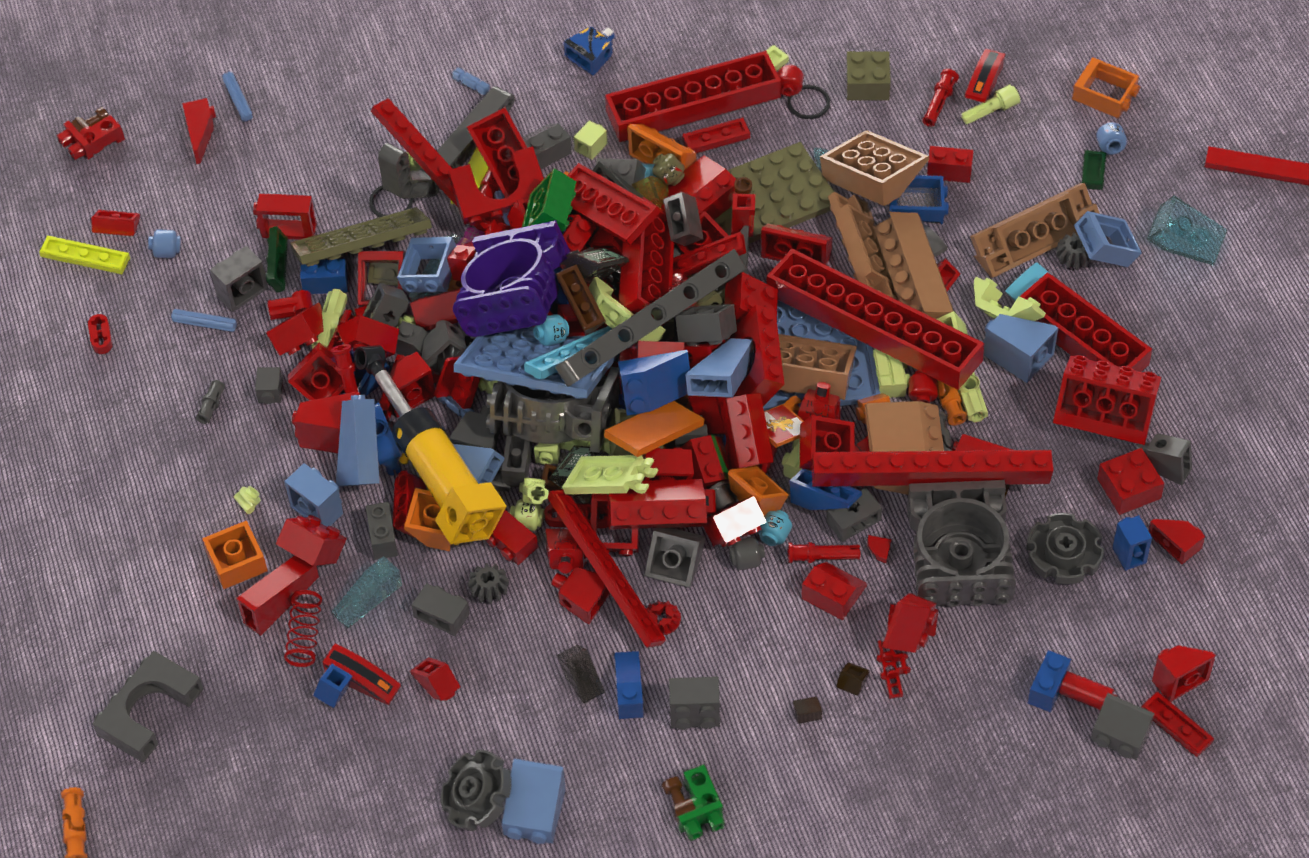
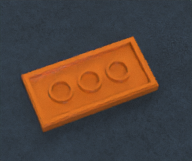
M672 401L653 411L640 413L606 429L604 437L639 457L704 426V418L679 403Z

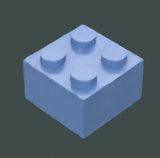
M304 463L284 481L290 507L303 517L312 515L321 519V524L331 526L343 515L339 487L334 481H328L322 477V474L316 468H310Z

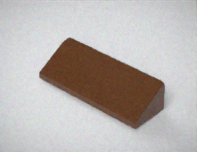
M577 265L556 273L557 282L585 336L606 323Z

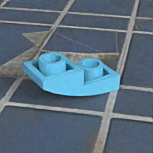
M1036 262L1005 290L1006 294L1016 301L1018 296H1021L1048 271Z

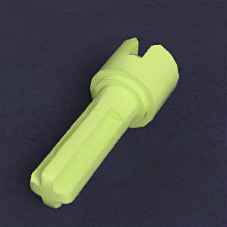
M1009 84L995 91L994 97L985 103H981L963 112L962 120L965 124H969L998 109L1005 111L1019 104L1020 96L1016 88Z

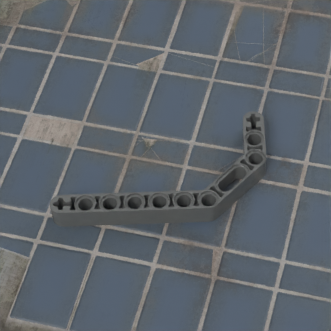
M494 86L437 152L452 168L462 166L477 147L467 130V126L504 107L509 112L515 102V95ZM385 143L379 151L378 161L383 189L403 199L434 197L441 189L422 168L416 171L410 170L407 152L389 143Z

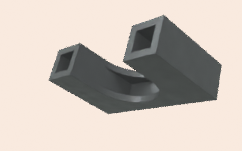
M153 650L148 657L142 660L138 670L127 678L123 688L111 697L108 706L103 712L101 711L96 715L93 727L97 736L144 763L159 744L154 732L130 718L133 705L145 695L162 693L190 707L203 691L201 679L199 676Z

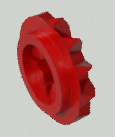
M659 599L654 604L649 603L646 610L663 635H668L679 627L681 613L677 605H672L669 600L661 602ZM665 612L666 618H663L658 624L657 615Z

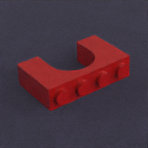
M533 146L512 152L511 160L519 185L512 195L503 199H492L480 192L470 164L448 171L450 184L464 225L469 224L473 226L481 223L484 219L491 218L494 220L501 218L503 214L510 212L517 199L529 200L531 192L544 180Z
M755 305L737 324V331L730 335L729 339H753L754 363L750 373L737 389L735 397L761 393L764 407L785 383L776 311L771 308Z

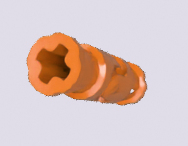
M938 380V396L943 409L947 412L949 425L956 426L964 423L967 420V414L962 409V399L958 390Z
M70 787L61 792V798L64 799V810L62 811L64 822L63 842L66 844L67 851L64 858H88L84 849V843L87 840L85 821L83 820L85 810L82 808L84 791L77 787Z

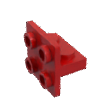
M460 356L446 358L434 395L437 398L451 396L462 409L471 408L481 377H467L461 373L454 372V363Z

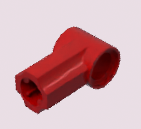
M298 290L291 297L268 300L271 320L292 317L313 306L311 293L307 290Z

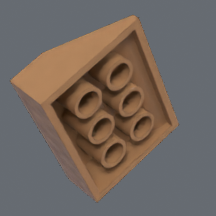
M867 130L820 156L822 176L828 182L883 206L899 198L929 160L928 155Z
M778 334L785 383L780 390L786 393L797 392L806 394L808 389L816 390L818 382H826L831 385L829 394L837 395L840 399L845 400L857 346Z
M920 401L867 403L864 405L870 452L944 451L938 405ZM874 486L876 489L906 495L909 493V486Z

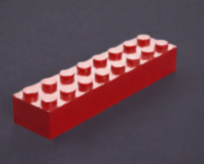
M762 51L605 94L606 113L619 142L628 140V126L630 124H643L659 132L781 98V80L767 51Z

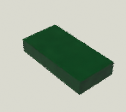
M1084 150L1081 183H1085L1087 189L1103 190L1106 152Z

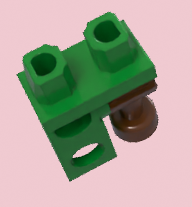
M704 764L683 772L684 785L691 795L690 798L685 799L680 790L683 784L679 777H671L662 783L661 786L665 794L671 795L675 805L674 817L681 833L685 832L691 841L703 836L700 826L706 823L709 824L712 832L724 828L723 805L719 800Z

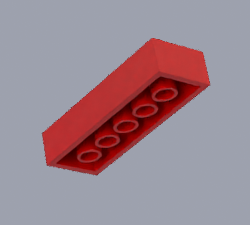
M642 197V199H644L645 201H647V202L651 203L652 205L656 206L655 204H653L651 201H649V200L646 199L645 197ZM658 206L656 207L660 211L659 215L631 245L624 241L622 244V257L625 258L621 260L619 303L633 314H636L671 291L674 242L670 238L666 212Z
M1047 272L1020 296L1026 300L1031 297L1041 304L1039 308L1046 314L1036 322L1058 327L1056 345L1071 356L1082 355L1087 357L1088 360L1107 361L1113 366H1128L1139 372H1142L1149 366L1152 354L1151 347Z

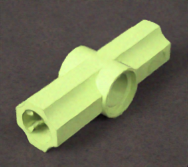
M333 289L328 291L322 310L324 331L317 335L319 340L312 343V349L319 342L326 348L330 343L343 316L348 299L347 294L341 290Z
M973 372L958 392L961 396L968 421L975 423L988 417V411L980 390V380Z
M524 478V482L520 483L519 491L523 494L522 502L543 504V500L548 499V490L545 489L546 480Z

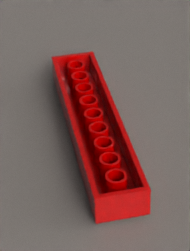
M791 249L767 275V284L778 289L779 301L957 390L963 386L983 362V342L794 249Z

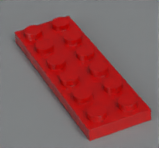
M579 163L567 175L576 181L574 189L576 195L571 202V211L629 245L639 237L660 213L656 206Z

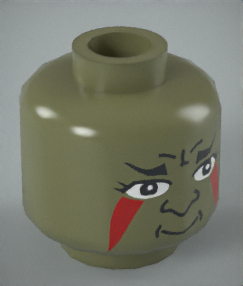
M671 153L666 155L660 154L653 161L652 173L663 185L675 186L683 179L685 175L683 173L684 165L675 155Z

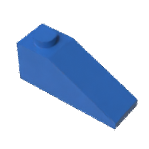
M801 469L790 480L791 503L808 510L849 508L862 496V491L849 486L812 487V471L807 469Z
M639 651L615 653L619 719L644 718Z

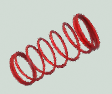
M299 590L291 596L293 608H291L289 613L292 619L288 622L290 631L287 633V639L289 642L285 646L287 652L284 654V659L292 666L307 667L314 664L316 654L307 648L316 647L317 642L306 637H314L319 633L317 629L310 626L317 625L320 622L313 615L320 613L321 608L319 605L322 603V597L317 592L311 590ZM310 594L318 597L320 601L316 604L299 603L294 598L299 595ZM296 607H301V608H316V607H317V608L319 609V611H318V612H314V613H309V612L301 611V610L297 609ZM293 609H295L301 613H304V615H298L293 617L292 611ZM312 617L317 619V623H302L295 618ZM292 620H294L295 622L306 626H298L295 628H291L290 624ZM298 628H310L315 630L316 634L304 635L297 633L294 630ZM292 631L303 637L290 640L289 634ZM305 639L313 641L315 645L301 646L292 641ZM289 643H292L293 645H295V646H297V647L306 648V649H291V650H288V645H289ZM292 653H304L311 657H298L293 655ZM290 654L302 660H313L306 663H298L289 660L287 655Z

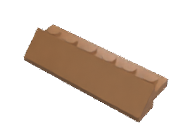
M1079 183L971 235L970 238L977 254L974 257L988 275L994 278L1057 247L1059 240L1063 239L1065 234L1072 236L1075 232L1079 236L1074 224L1087 211L1099 213L1097 204L1091 202L1085 183Z
M834 191L828 196L831 204L830 210L835 215L836 226L843 238L842 243L849 254L848 260L855 271V279L898 300L873 227L876 224L868 203L855 194L846 199Z
M889 212L890 218L873 227L898 300L935 319L953 312V307L920 215L918 213Z

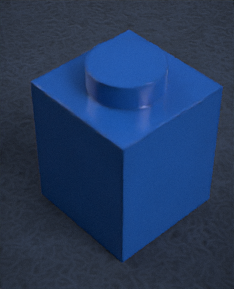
M331 664L320 678L313 696L334 708L346 693L352 675Z

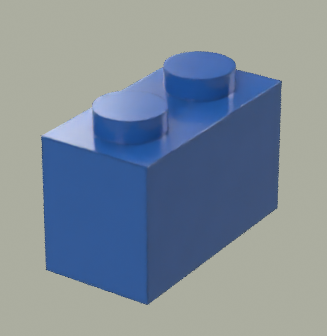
M345 259L319 260L320 263L313 266L301 264L300 279L303 290H307L311 294H327L328 291L333 289L341 290L343 293L348 292V270Z
M1139 515L1132 518L1126 517L1117 523L1112 549L1125 571L1147 563L1152 536Z
M1048 650L1030 688L1028 704L1051 713L1058 698L1063 679L1070 669V658Z

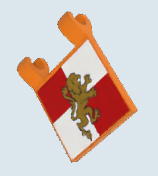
M792 396L784 404L764 411L770 443L776 448L800 438V424L803 420L795 413H798L800 407L797 404L801 403L802 400L797 396Z

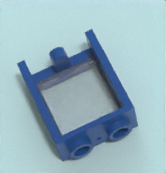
M917 175L902 195L889 204V212L918 213L922 222H940V224H943L944 215H948L949 204L944 199L947 198L948 188L943 183V176Z

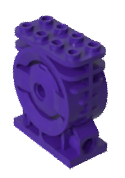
M551 221L474 237L472 243L476 249V254L462 273L461 283L463 287L457 294L453 305V312L464 333L468 336L478 337L543 324L547 319L550 305L556 299L559 291L554 269L563 263L571 262L572 254L557 222Z

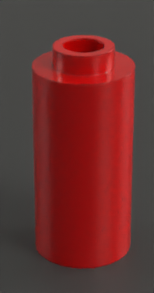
M1067 671L1059 694L1099 710H1101L1108 693L1117 697L1114 694L1115 689Z

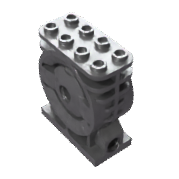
M611 367L608 375L602 377L587 399H577L566 394H553L550 391L541 389L532 390L526 386L508 385L506 382L498 381L493 385L492 394H488L487 407L490 408V414L487 416L486 427L490 428V433L496 434L503 421L504 435L512 433L521 439L536 443H564L575 439L590 441V451L599 453L605 440L604 431L609 427L614 409L619 407V367Z
M1005 480L909 484L907 514L910 528L917 532L913 546L917 596L936 603V606L957 607L959 605L981 606L983 604L1005 605L1013 599L1016 582L1014 566L1012 565L1013 557L1009 544V532L1005 523L1007 512Z

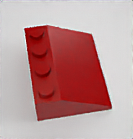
M703 155L684 170L683 173L685 175L675 186H664L648 199L665 211L663 199L683 192L696 198L699 215L706 211L715 220L732 206L733 194H737L734 189V183L737 179L727 169Z

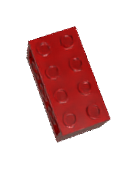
M1070 355L1063 374L1053 423L1145 445L1162 377L1149 371L1139 372L1128 366L1118 367L1111 365L1107 361H1092L1082 355Z

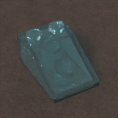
M1173 195L1159 206L1146 239L1164 251L1213 265L1217 259L1227 229Z

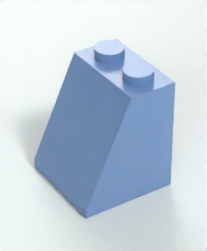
M999 314L995 320H990L984 329L986 334L983 341V355L1028 383L1054 355L1058 327Z
M514 759L511 770V792L509 798H506L502 819L503 835H507L515 840L524 838L538 844H553L566 791L564 769L561 766Z

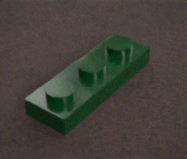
M278 226L269 228V238L267 239L268 255L266 256L267 273L265 276L267 284L271 285L279 293L285 291L288 238Z

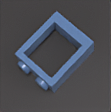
M1087 211L1074 224L1079 238L1089 258L1092 260L1129 267L1142 254L1125 219ZM1106 236L1110 237L1113 244H1109Z
M453 237L411 238L397 276L404 293L446 292L451 277L447 257L456 247ZM421 259H441L437 274L416 275Z

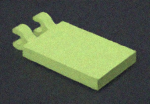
M635 455L582 456L562 488L565 494L627 493L629 489H633L637 493H645L649 484H642L641 482L645 476L648 478L655 477L658 469L650 468L654 460L652 458L643 459L642 455L639 457Z

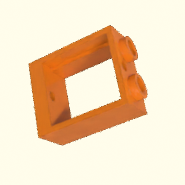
M1092 57L1074 85L1072 100L1119 118L1123 111L1127 112L1131 104V98L1136 97L1140 90V85H1138L1139 76ZM1095 78L1120 87L1126 90V92L1118 101L1089 88Z

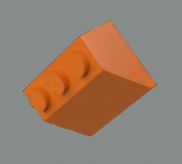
M630 124L628 126L629 155L641 162L653 164L654 159L660 154L666 155L671 153L684 165L685 170L697 161L696 152L691 148L677 143L674 139L660 134L657 130L643 124Z

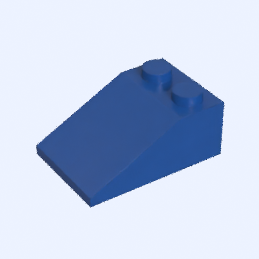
M687 350L618 361L623 401L627 416L653 411L688 394L685 374L690 370Z

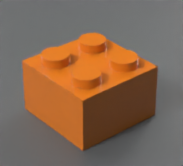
M247 520L202 538L208 558L223 590L268 571L264 555Z

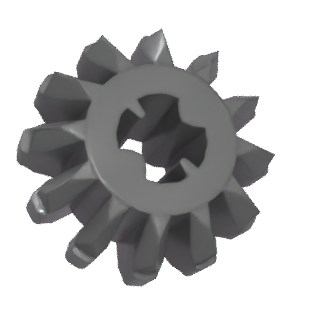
M1075 232L1072 236L1065 234L1063 239L1059 240L1056 255L1059 258L1060 264H1066L1067 269L1072 266L1077 271L1079 266L1086 268L1087 264L1091 263L1092 259L1089 258L1079 236Z
M486 562L484 568L477 566L476 572H470L468 588L471 590L473 598L478 597L480 603L488 600L491 604L492 599L500 601L501 595L507 594L509 579L506 576L505 570L499 569L497 564L489 567Z

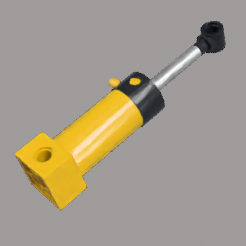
M380 345L357 347L354 352L356 367L360 370L365 369L368 374H373L400 416L392 429L393 437L403 451L402 457L399 460L402 464H407L410 460L441 508L435 521L448 542L459 545L464 542L489 539L507 507L491 482L481 484L477 482L431 409L425 407L411 409L384 367L386 355L383 347Z

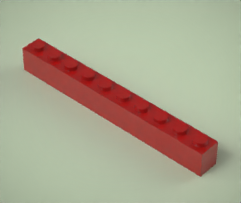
M1052 450L813 452L811 465L812 487L909 486V484L990 480H1005V485L1050 484L1053 474Z

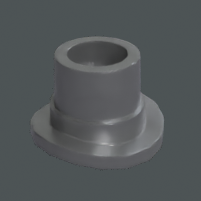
M721 481L710 487V489L715 490L717 512L735 503L729 494L730 484L728 481Z

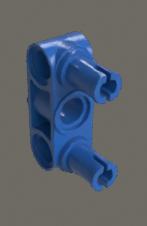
M377 402L375 403L378 463L379 465L383 464L386 472L393 476L395 475L393 470L397 474L401 471L398 459L402 456L380 403Z

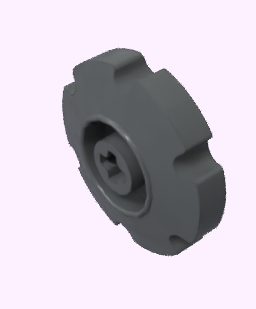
M1057 513L1047 516L1046 523L1037 522L1028 535L1026 549L1030 550L1028 561L1031 567L1043 578L1052 576L1058 584L1080 583L1084 579V574L1094 575L1102 563L1104 548L1100 547L1102 536L1090 521L1086 519L1077 521L1074 514Z
M477 750L474 756L466 753L451 766L448 771L449 779L446 783H443L441 790V807L443 811L449 813L447 820L451 824L467 831H475L477 826L488 827L501 815L504 810L503 801L509 798L512 783L510 770L503 767L504 760L501 757L486 750Z

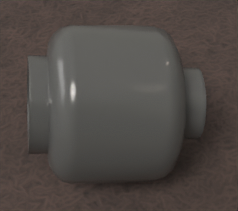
M754 537L744 538L732 544V547H729L732 566H736L739 570L759 567L761 558L765 557L763 544H758Z

